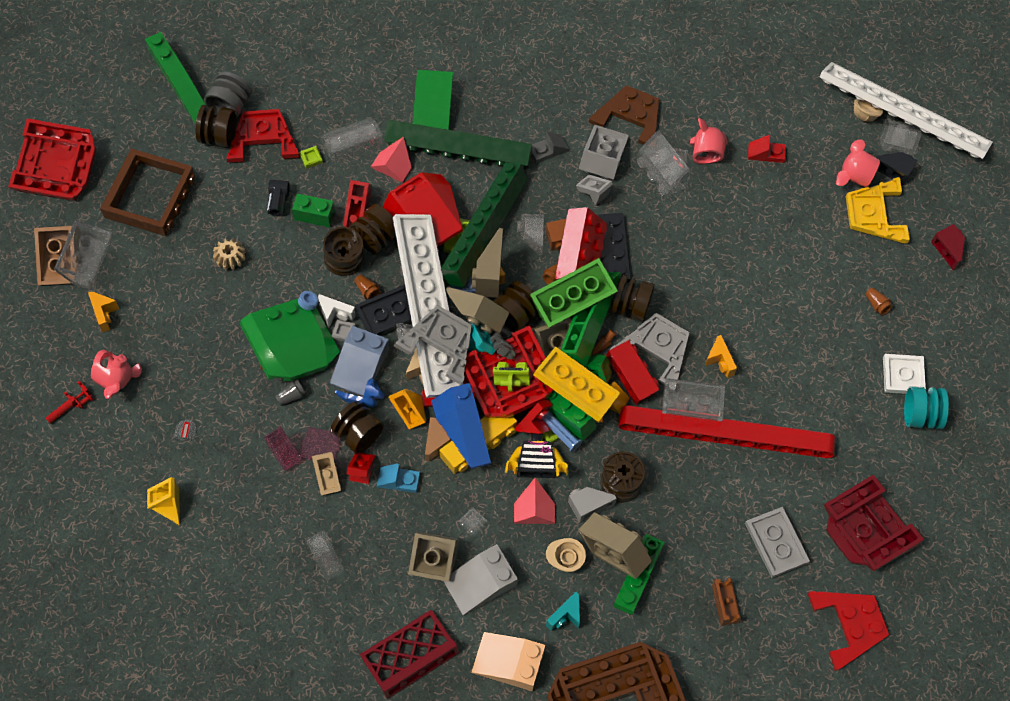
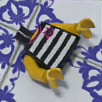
M531 433V441H523L522 446L517 447L509 461H507L505 473L508 470H512L514 475L517 474V477L555 478V474L559 476L560 472H565L568 475V464L564 462L558 450L552 447L550 441H543V433Z

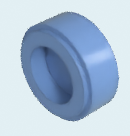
M304 291L298 298V304L305 310H313L318 304V297L311 291Z

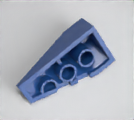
M470 383L451 387L431 400L436 420L442 425L448 437L454 442L470 468L474 469L491 464Z

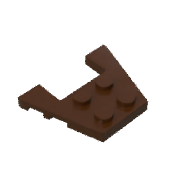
M626 85L589 118V123L604 127L610 115L644 128L638 143L653 149L659 98Z

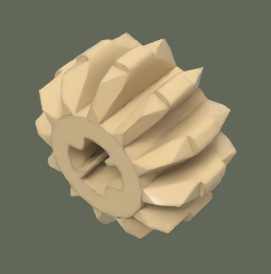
M225 238L224 243L218 242V247H214L213 258L219 267L223 266L225 270L229 267L234 270L235 265L241 267V261H245L246 253L240 241L236 242L234 238L230 241Z

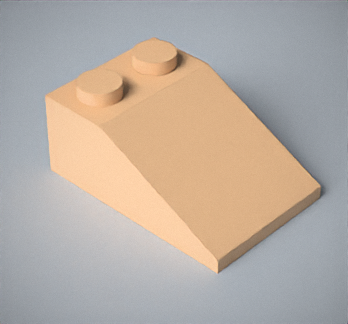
M484 632L472 673L533 692L545 645L527 639Z

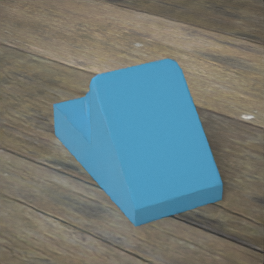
M399 464L380 467L377 487L417 493L420 472L400 469Z

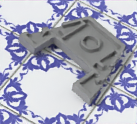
M437 305L394 344V347L409 355L418 339H421L453 358V362L445 376L461 385L464 381V369L467 362L466 355L469 348L472 325Z
M656 313L637 327L629 336L624 337L616 346L629 340L631 344L640 347L668 364L669 366L659 379V382L674 391L689 332Z

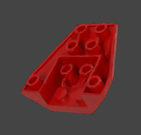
M419 173L390 191L383 205V208L393 217L395 214L431 215L437 247L463 231L452 187L442 174Z

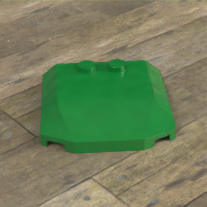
M298 299L250 313L240 321V326L269 380L283 378L284 381H293L323 371L340 354L317 308L305 310L298 304Z

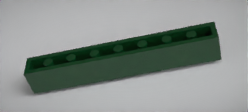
M388 119L384 142L389 143L388 146L404 136L407 150L417 151V148L424 149V153L435 154V151L442 152V156L452 157L455 154L460 155V159L470 160L471 157L478 158L477 162L488 163L489 160L496 161L495 165L503 166L505 162L522 164L523 169L524 167H529L533 146L524 142Z
M505 162L441 267L448 285L465 287L472 275L473 268L477 266V260L501 226L527 182L522 164Z

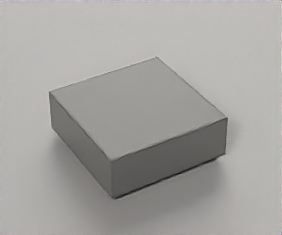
M336 320L332 338L345 342L352 326L356 327V325Z

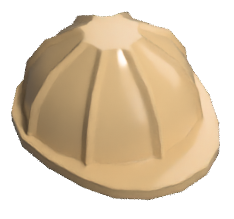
M854 100V113L862 121H874L883 113L882 108H875L866 100Z
M564 538L552 542L547 547L546 559L549 564L561 571L574 572L584 564L586 552L579 541L572 538Z

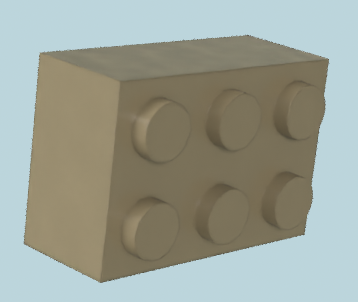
M594 512L579 529L580 534L594 556L635 579L652 561L648 555V549L641 542V536L635 531L630 532L620 523L612 522L606 515L601 516Z

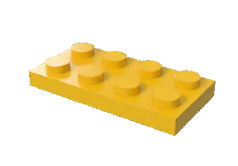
M556 346L533 374L598 422L620 394L619 391Z

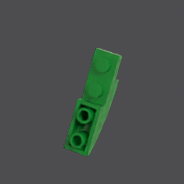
M645 534L642 544L648 549V555L652 561L636 579L627 574L613 607L630 615L634 613L664 545V541Z

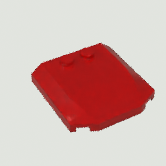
M27 118L23 131L24 142L17 168L12 172L8 187L11 190L74 201L88 185L96 154L91 130Z
M530 326L512 333L513 337L505 340L512 346V350L515 352L513 359L501 356L497 353V350L493 355L486 351L484 353L481 351L477 353L476 350L466 355L467 362L464 372L486 418L511 417L535 406L538 402L546 400L554 391L533 375L546 357ZM499 362H506L509 364V367L516 368L517 363L526 362L530 373V385L514 386L513 392H508V386L494 385L493 367H497Z

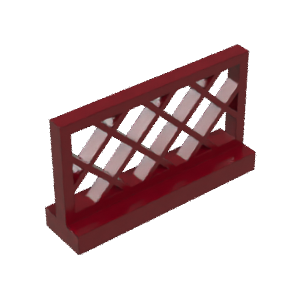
M430 610L359 655L386 699H389L458 655L459 651L454 640L450 638L438 618ZM431 617L434 622L433 630L422 628L423 622ZM408 631L417 632L415 641L405 640V633ZM420 633L431 634L429 644L418 642ZM434 636H444L446 642L441 645H434ZM391 642L399 643L397 653L386 651L387 644ZM402 644L413 645L411 655L400 653ZM417 646L428 648L427 654L423 657L415 656ZM373 653L381 654L378 664L370 663L367 657ZM384 655L395 657L393 666L382 665ZM398 659H410L409 665L405 668H398ZM380 670L392 671L390 677L382 682L379 678Z

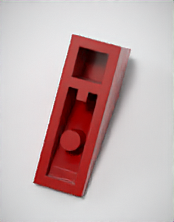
M350 180L343 227L350 228V225L356 222L359 217H363V213L369 206L372 184Z

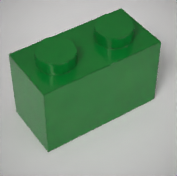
M297 193L292 212L296 221L330 228L335 208L334 202L331 200Z

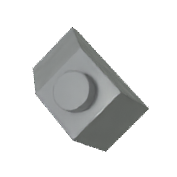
M586 487L582 490L578 488L572 491L569 495L568 503L578 521L582 522L590 518L594 512L598 514L614 506L617 498L613 494Z

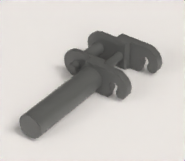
M492 331L493 336L490 341L494 342V349L501 356L513 359L515 352L512 350V346L503 339L501 333Z

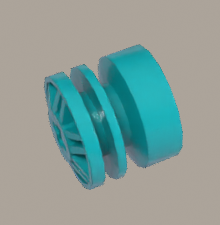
M909 386L904 401V420L906 426L922 428L926 423L927 428L943 429L947 422L949 409L946 389L938 388L936 390V388L931 387L926 393L924 387Z

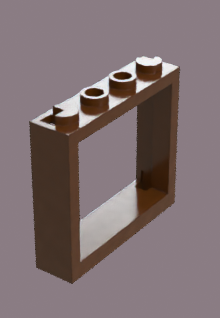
M131 148L100 208L104 218L166 236L170 228L174 226L176 215L178 216L181 212L183 200L188 198L190 186L195 183L194 178L196 175L193 167ZM139 163L182 175L160 221L117 209Z

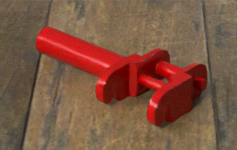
M80 381L77 383L82 388V392L76 397H71L65 391L64 394L68 400L45 418L50 424L75 404H77V408L83 409V404L88 400L93 401L91 398L92 394L89 395L88 389ZM85 394L86 397L78 402L77 399Z

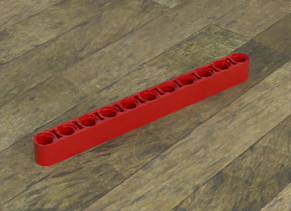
M622 406L620 408L618 427L626 431L821 458L834 457L835 436L829 433L634 406Z

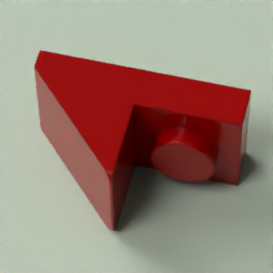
M770 135L749 142L748 160L784 163L786 144L770 143Z
M548 399L538 402L515 427V430L517 432L537 434L550 431L551 429L543 419L549 414L548 410L552 407L551 402Z
M367 453L354 454L347 467V475H350L349 480L369 484L375 455Z

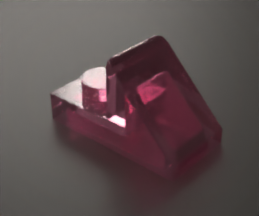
M281 426L263 437L268 450L274 454L284 471L302 460Z

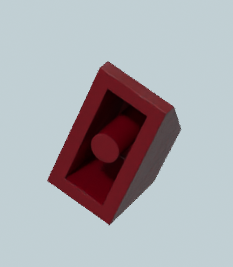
M952 224L937 232L931 243L952 270H956L962 260L965 237L962 231Z

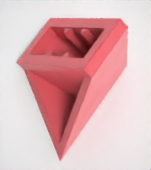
M404 136L381 151L371 165V168L402 183L412 170Z
M536 478L533 479L514 503V524H555V503Z

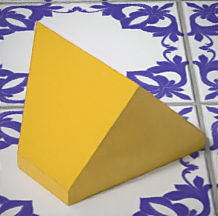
M170 477L147 489V509H152L180 525L179 486L175 478Z

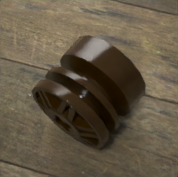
M202 105L196 120L195 133L197 142L202 144L206 142L211 145L215 139L217 146L231 147L236 133V111L234 109L221 108L218 112L215 106Z
M378 204L371 205L363 213V217H359L356 222L350 225V228H353L360 234L363 240V248L375 255L387 246V241L390 242L396 237L393 216Z
M345 226L336 227L325 236L323 253L324 264L327 269L335 275L350 276L356 273L362 266L363 240L360 234L353 228Z
M623 274L616 286L618 292L613 295L612 313L617 314L619 307H622L621 316H624L627 310L630 309L631 319L643 322L655 284L642 281L639 288L635 287L636 279L632 277L630 285H627L628 276Z
M513 281L503 291V295L500 294L493 301L509 312L505 324L513 332L523 329L529 323V319H532L538 313L530 296L533 291L518 281Z
M354 401L337 415L330 431L341 441L346 440L345 445L357 455L366 451L378 439L383 431L384 423L374 414H369V410L360 401Z
M625 451L616 452L609 456L604 462L600 480L602 491L615 495L617 498L616 502L619 503L630 502L635 499L641 491L645 476L644 464L640 458L633 453Z

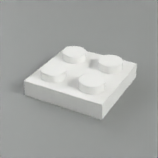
M884 354V389L886 393L906 394L909 386L924 387L926 389L924 356Z

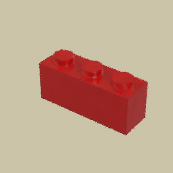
M629 340L608 351L606 357L609 359L612 368L635 405L654 396L659 391L657 380L651 377L646 362L641 361L636 346L631 344Z

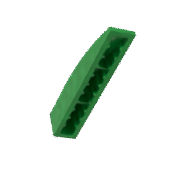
M161 32L146 38L145 42L149 53L196 125L199 109L205 103Z

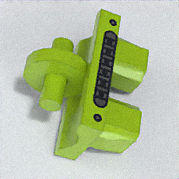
M499 362L497 367H493L494 385L508 386V392H513L514 386L530 385V373L526 362L517 363L516 368L509 367V364L506 362Z

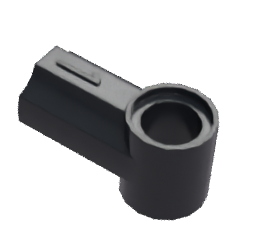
M269 181L268 214L278 217L284 215L286 197L288 198L290 190L289 181Z

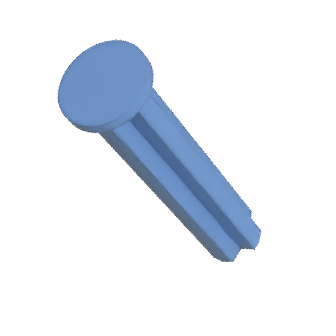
M550 412L543 419L547 426L570 448V452L575 451L581 445L582 440H578Z

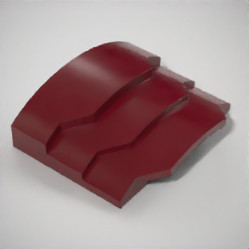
M874 474L824 504L829 515L826 531L850 563L867 565L872 571H876L904 553H908L924 541V538L913 524L905 526L883 498L886 490Z

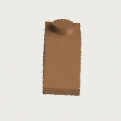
M430 417L425 450V461L428 462L440 454L439 450L452 441L442 425L433 417Z

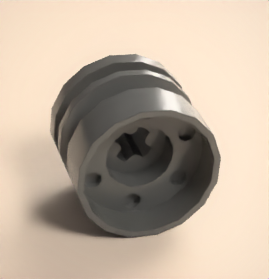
M223 71L218 74L213 87L209 89L204 97V103L209 107L215 106L218 112L221 108L234 109L238 118L244 108L243 105L246 104L252 94V89L243 78L234 73Z

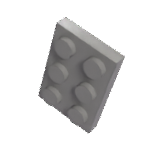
M783 507L745 522L771 578L809 564L810 560Z

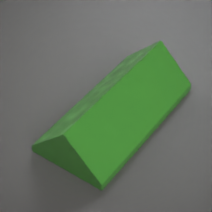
M598 258L531 293L530 296L540 317L547 327L551 328L617 293L618 290Z

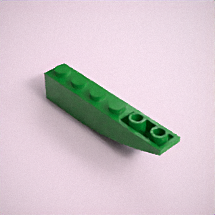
M607 272L616 287L622 275L621 272ZM613 295L575 314L560 350L584 367L587 366Z
M556 391L549 395L547 399L551 402L552 407L548 411L579 439L584 441L596 429L595 419Z

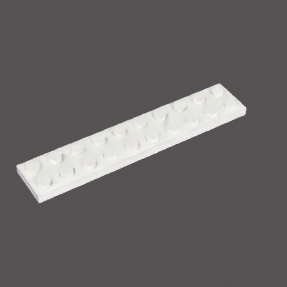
M833 62L820 75V78L825 83L834 84L841 91L850 92L857 99L866 100L873 107L882 108L888 111L889 115L898 116L904 119V122L907 124L916 125L923 132L932 133L939 140L948 141L955 148L970 152V155L983 159L993 143Z
M395 214L393 217L411 320L414 327L437 305L449 311L431 215ZM418 339L416 347L426 398L437 397L449 388L459 386L460 384L445 376L453 362V358Z

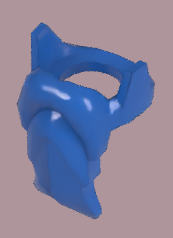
M372 378L367 381L364 397L335 390V393L343 401L348 403L360 401L364 406L370 408L377 406L375 399H384L385 396L379 389L376 379Z

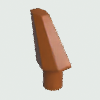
M610 329L605 336L601 337L592 350V354H599L612 344L611 340L616 333Z

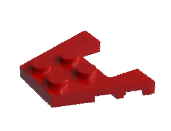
M279 109L243 111L236 129L237 133L231 143L230 152L227 154L228 163L244 162L245 145L281 143L283 159L299 158L298 149L293 142V138Z
M816 591L808 593L814 612L830 607L835 608L849 647L829 652L835 672L888 637L889 633L874 595Z

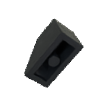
M903 152L878 155L876 157L880 160L877 171L891 179L900 177L902 185L905 184L918 162L911 155Z

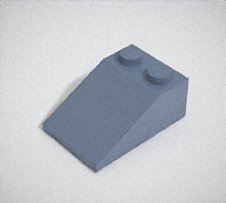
M352 326L342 347L330 385L364 397L367 381L370 378H376L389 351L388 339Z

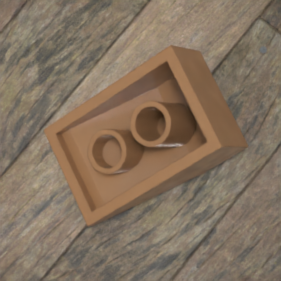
M79 227L34 228L38 285L77 283L80 249Z

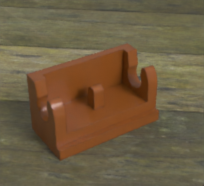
M728 578L724 582H721V579L714 580L712 590L720 625L741 623V615L732 578Z

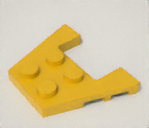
M900 177L886 183L881 182L877 186L870 188L868 186L847 193L846 203L850 229L905 244L909 242L907 225H888L884 196L901 195Z

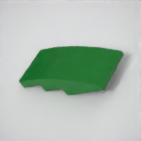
M417 70L413 124L449 130L453 72Z

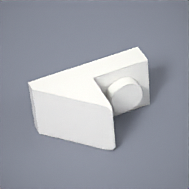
M319 294V306L328 327H330L335 316L340 320L353 322L356 316L354 306Z

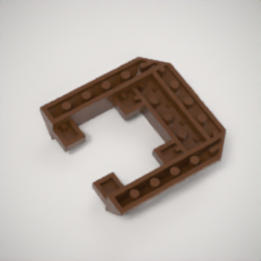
M642 642L560 668L547 695L548 701H615L635 694L637 701H686L669 656Z

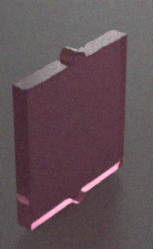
M307 427L305 438L301 441L303 445L299 458L313 460L312 456L332 452L335 461L337 451L340 450L338 447L340 439L331 431Z

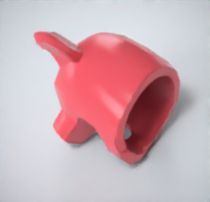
M698 118L701 129L697 132L696 137H692L690 144L694 146L693 161L696 164L721 161L724 158L728 143L726 135L717 128L707 127L706 122ZM708 152L706 157L698 156L700 153Z
M856 140L851 144V153L846 157L842 171L837 175L836 185L844 186L849 180L864 187L871 183L879 167L880 160L863 151L866 146L864 140Z
M101 350L95 356L91 369V378L95 383L105 388L104 396L106 399H109L116 395L119 390L123 389L131 378L140 377L142 368L139 363L132 368L127 363V358L123 354L116 356L107 350ZM105 357L109 358L107 368L101 364Z

